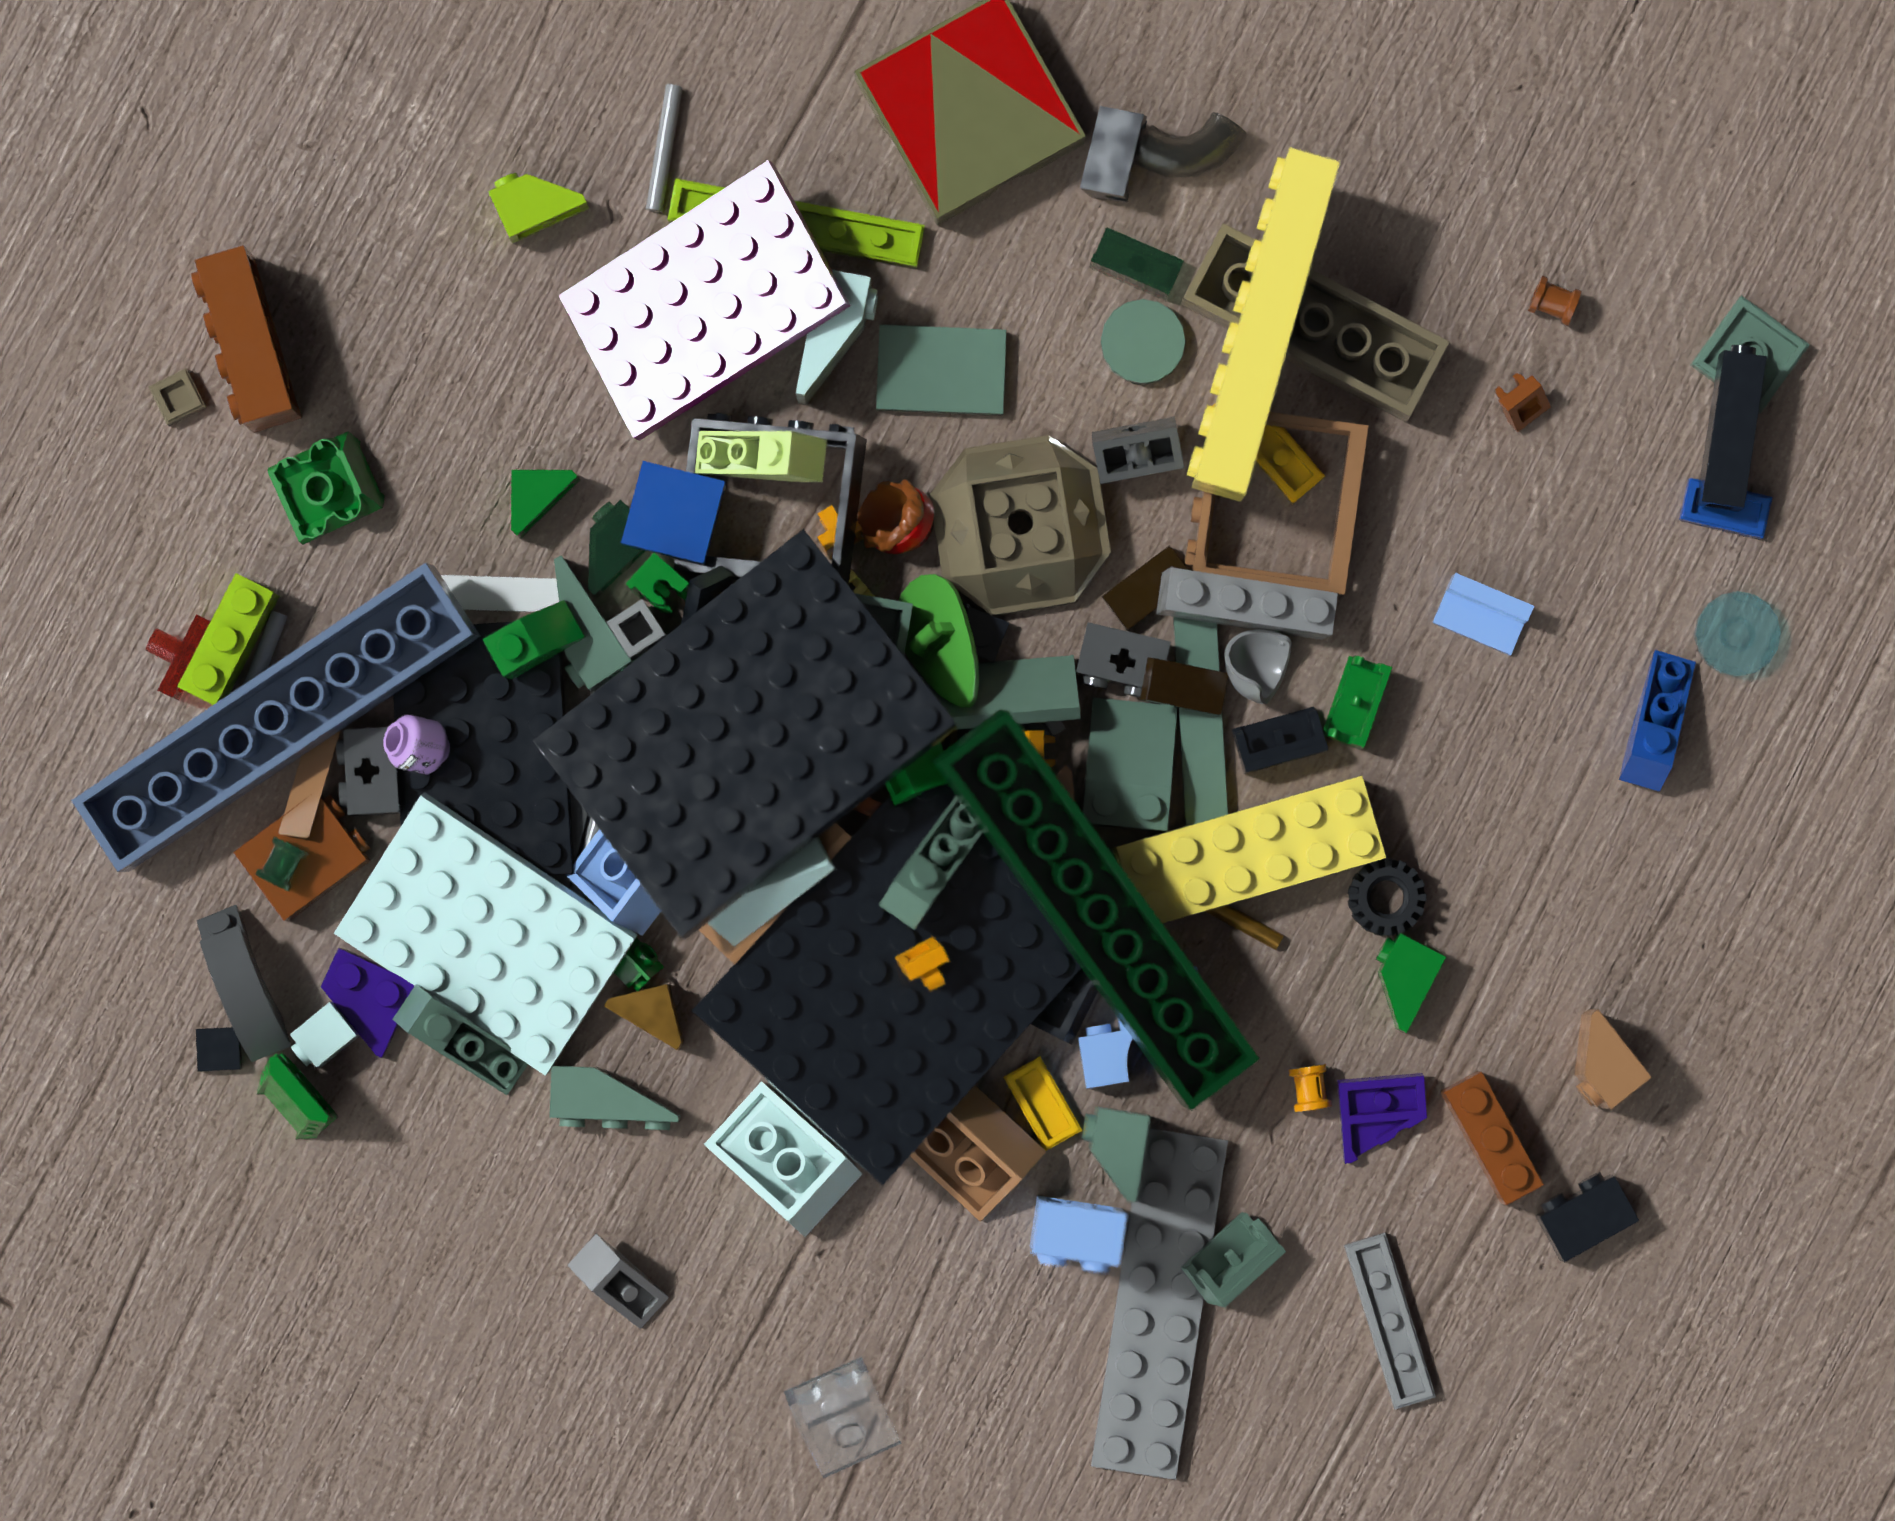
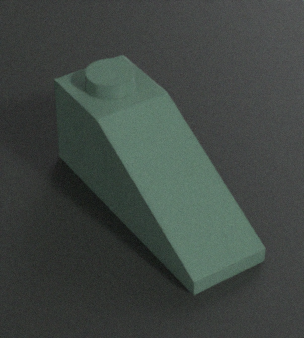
M560 555L554 559L559 602L566 600L586 638L565 649V654L571 663L564 668L578 688L585 684L592 692L632 663V660L565 559Z

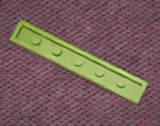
M675 178L668 222L675 221L723 190L724 187ZM794 201L821 251L917 268L925 225Z

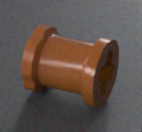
M1542 275L1533 294L1528 311L1535 313L1537 310L1561 319V324L1568 326L1582 291L1579 289L1569 291L1548 282V277Z

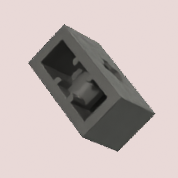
M1175 416L1092 432V443L1100 484L1184 468Z
M1088 622L1076 675L1083 676L1082 684L1107 689L1108 683L1125 686L1124 694L1140 698L1147 657L1167 660L1171 642ZM1120 651L1128 653L1127 659L1130 662H1134V667H1127L1123 674L1116 672V664L1109 662L1110 657L1117 658Z
M388 727L343 730V740H338L336 743L338 765H345L346 782H339L340 807H347L349 816L401 813L397 768L389 761L388 755L384 750V736ZM367 760H370L372 766L379 768V775L372 776V784H368L366 778L359 776V769L366 768Z

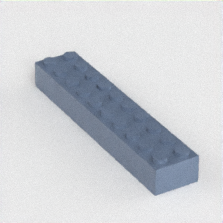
M424 563L71 801L117 872H130L479 638L480 634L436 567L432 564Z

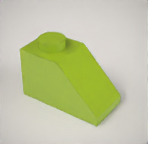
M517 173L506 175L494 182L496 188L488 191L512 244L589 209L583 194L529 174L521 177Z

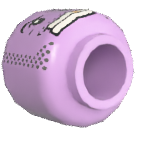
M404 715L388 727L384 736V750L388 755V759L394 767L430 774L437 770L449 755L450 743L446 730L438 721L413 715Z

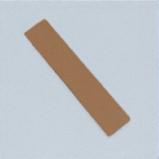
M340 731L301 756L284 814L286 815L283 817L280 825V835L301 838L309 837Z

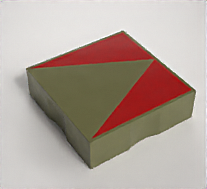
M981 0L854 71L855 81L883 131L893 140L906 164L910 179L937 226L989 198L1007 182L1017 177L1034 173L1085 144L1086 136L1009 0Z

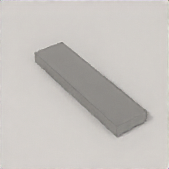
M1380 1233L1345 1244L1346 1255L1393 1408L1399 1409L1435 1398L1434 1389L1386 1233Z

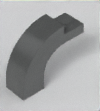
M237 905L197 920L202 938L200 945L215 988L230 1023L250 1061L254 1062L291 1047L282 1014L270 995L258 968L243 917Z

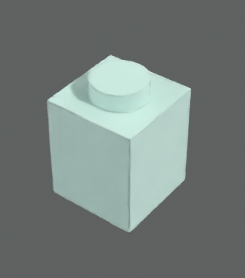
M329 1002L290 1034L296 1042L291 1048L306 1066L313 1063L316 1068H320L360 1035L333 1002Z

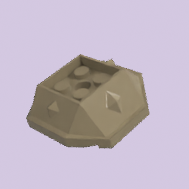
M1050 435L965 448L930 494V499L934 506L933 521L942 577L950 580L959 593L992 616L1075 604L1111 554L1098 469ZM1015 513H1025L1032 519L1033 527L1028 533L1018 535L1010 530L1008 520Z

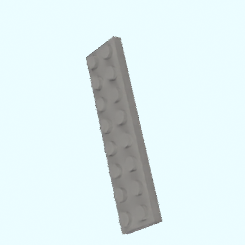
M1148 1128L1137 1201L1131 1202L1091 1467L1176 1480L1204 1300L1181 1267L1213 1239L1228 1144L1227 1140Z

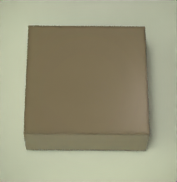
M187 368L149 386L168 426L207 408Z

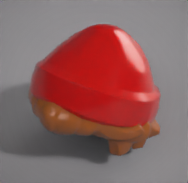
M907 479L902 480L900 483L880 482L875 490L869 491L858 511L857 521L863 529L861 536L864 538V546L866 548L874 547L887 554H901L922 546L932 532L934 506L929 496L919 488L914 487Z

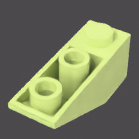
M699 431L695 473L788 482H822L827 439L792 431Z

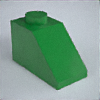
M562 600L521 617L482 640L502 676L514 679L581 641L586 636L566 600Z
M1401 933L1397 934L1394 940L1386 938L1376 960L1382 963L1377 972L1395 1029L1402 1033H1407L1446 957Z

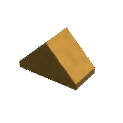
M669 984L617 996L606 1001L604 1007L674 1049L680 1050L684 1042Z

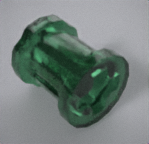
M274 836L272 840L274 847L263 869H257L255 875L290 892L292 888L290 880L301 859H306L309 853Z

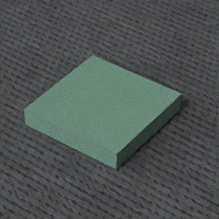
M1741 295L1690 366L1714 382L1718 355L1724 350L1730 351L1731 345H1744L1756 348V355L1767 356L1759 415L1810 344Z

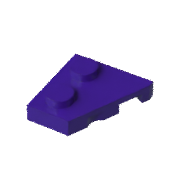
M338 948L321 988L373 1053L378 1057L384 1058L398 1027V1024L392 1019L413 990L414 985L381 966Z
M1423 1073L1337 1080L1343 1161L1345 1164L1356 1161L1357 1157L1378 1144L1380 1146L1393 1139L1401 1130L1411 1128L1427 1118Z

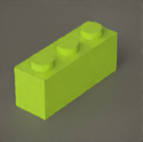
M235 573L177 687L212 705L228 696L280 596Z

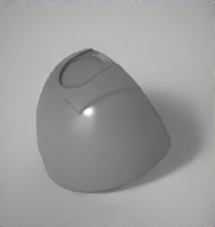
M1254 629L1242 632L1229 641L1224 653L1226 671L1232 685L1243 697L1259 704H1267L1273 698L1287 670L1292 647L1290 638L1272 630Z

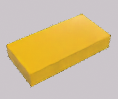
M1041 1056L1003 1077L1045 1151L1082 1131Z

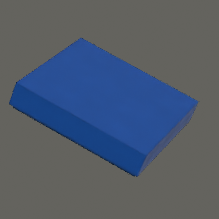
M642 461L621 544L705 565L726 482Z

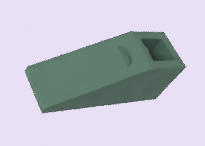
M955 796L895 878L879 906L914 930L983 833L957 796Z
M417 984L392 1019L407 1033L505 1095L509 1094L528 1065L512 1054L511 1047Z
M551 1066L550 1118H560L559 1126L585 1127V1119H602V1128L627 1129L628 1120L645 1121V1129L670 1130L671 1122H680V1114L598 1067Z

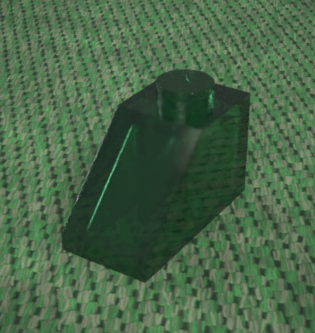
M621 499L615 505L610 501L607 502L591 518L595 524L590 528L588 589L596 598L646 552L645 550L621 544L630 511Z

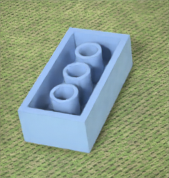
M1037 1195L1030 1239L1031 1252L1037 1254L1039 1263L1065 1266L1066 1259L1080 1260L1079 1263H1081L1080 1265H1082L1084 1270L1109 1273L1110 1265L1119 1266L1127 1214L1122 1208Z

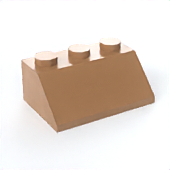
M974 1086L910 1157L981 1222L1027 1175L1046 1151L979 1088Z

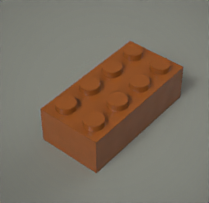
M242 245L195 259L197 272L191 273V277L198 298L202 297L203 302L207 303L209 312L203 314L209 337L214 338L216 344L219 343L221 353L216 354L215 359L221 378L226 379L227 383L231 384L234 393L227 395L234 420L238 419L240 425L244 424L255 433L302 419L255 257Z

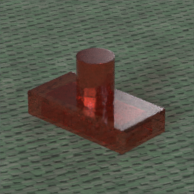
M196 614L183 641L158 628L155 629L147 643L146 651L171 663L158 691L176 700L180 699L184 690L177 686L211 621Z

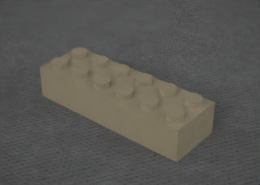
M1223 223L1184 295L1181 305L1227 329L1231 322L1238 324L1241 313L1235 312L1233 309L1242 281L1250 282L1253 272L1246 271L1245 267L1254 239ZM1309 269L1284 359L1407 422L1450 341Z

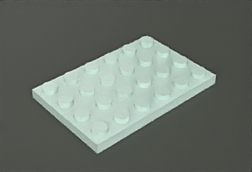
M425 792L417 800L334 932L335 935L390 972L401 976L413 984L414 987L416 984L507 1044L511 1047L512 1054L545 1076L551 1070V1066L557 1061L638 936L633 931L612 922L600 909Z

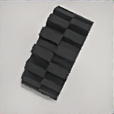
M1392 859L1374 861L1362 867L1353 877L1347 893L1349 894L1348 907L1351 909L1354 920L1366 931L1380 936L1400 934L1413 927L1419 917L1422 916L1427 896L1424 891L1425 885L1423 880L1417 875L1418 872L1406 865L1407 863ZM1381 881H1392L1402 890L1403 903L1392 914H1382L1372 906L1370 900L1371 891Z

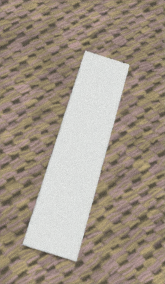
M441 575L463 610L536 612L559 602L556 579Z

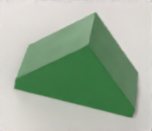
M511 470V530L519 539L524 537L580 481V478L572 470Z

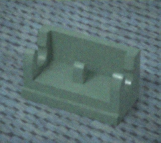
M1241 1212L1190 1258L1181 1269L1207 1303L1225 1308L1286 1251L1282 1245H1279L1261 1220L1257 1218L1253 1221L1247 1213Z

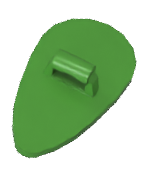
M936 574L921 575L908 584L899 598L901 602L913 603L905 653L924 680L937 694L958 706L971 707L978 697L979 670L975 643L965 607L958 590L950 580Z

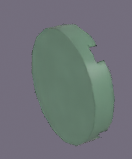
M1140 299L1126 302L1112 312L1104 324L1100 344L1103 359L1114 374L1126 381L1145 385L1159 382L1175 370L1183 356L1185 336L1183 326L1172 310L1160 302Z

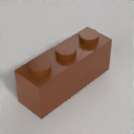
M1476 1071L1440 1091L1501 1204L1508 1205L1544 1185L1482 1071Z

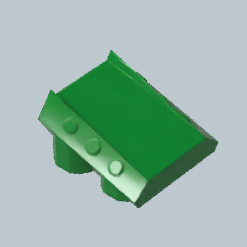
M349 431L334 438L321 439L313 443L310 449L295 456L286 457L267 470L296 537L302 545L378 511L384 506L385 495L380 492L360 447L361 441Z
M276 1053L268 1059L260 1075L256 1095L265 1094L297 1131L295 1140L317 1138L322 1131L339 1118L338 1115L284 1053L280 1055Z

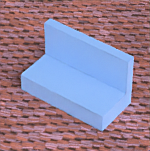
M1455 573L1450 579L1432 623L1511 656L1522 628L1528 622L1534 606Z

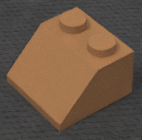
M1588 1009L1581 1015L1574 1074L1581 1083L1576 1086V1089L1591 1107L1594 1105L1596 1108L1600 1106L1605 1109H1613L1652 1077L1598 1009Z

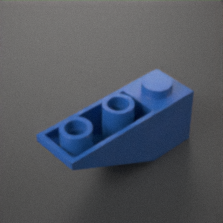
M1658 650L1654 651L1627 742L1619 780L1660 792L1673 767L1695 661Z

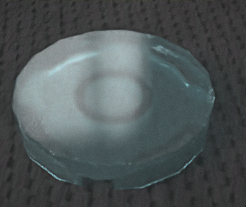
M1740 591L1722 594L1706 604L1696 620L1694 631L1695 643L1706 665L1720 674L1734 677L1753 674L1769 664L1778 650L1781 635L1778 618L1769 604L1754 594Z

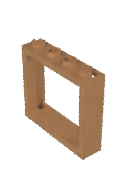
M1269 412L1265 425L1347 436L1328 578L1323 579L1206 563L1216 495L1204 491L1202 498L1194 497L1191 522L1198 523L1196 540L1188 539L1185 564L1192 565V571L1345 595L1369 425Z

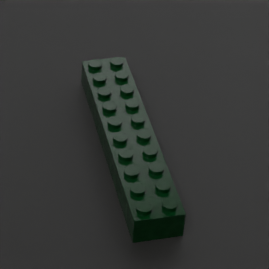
M998 710L931 760L1183 1107L1192 1111L1260 1060L1009 711Z

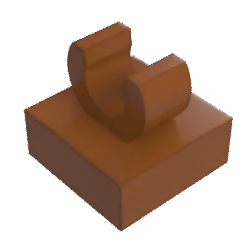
M1516 373L1513 375L1517 385L1516 388L1508 394L1501 387L1496 388L1495 392L1508 423L1518 433L1551 408L1542 385L1533 375L1525 379L1521 374Z

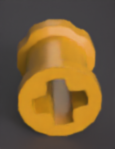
M1326 1064L1289 1069V1076L1294 1077L1297 1096L1294 1112L1332 1107V1101L1327 1099L1323 1076V1073L1327 1071Z

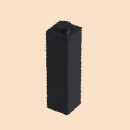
M1731 345L1730 351L1724 350L1718 355L1696 502L1697 506L1739 512L1745 506L1767 356L1756 355V348Z

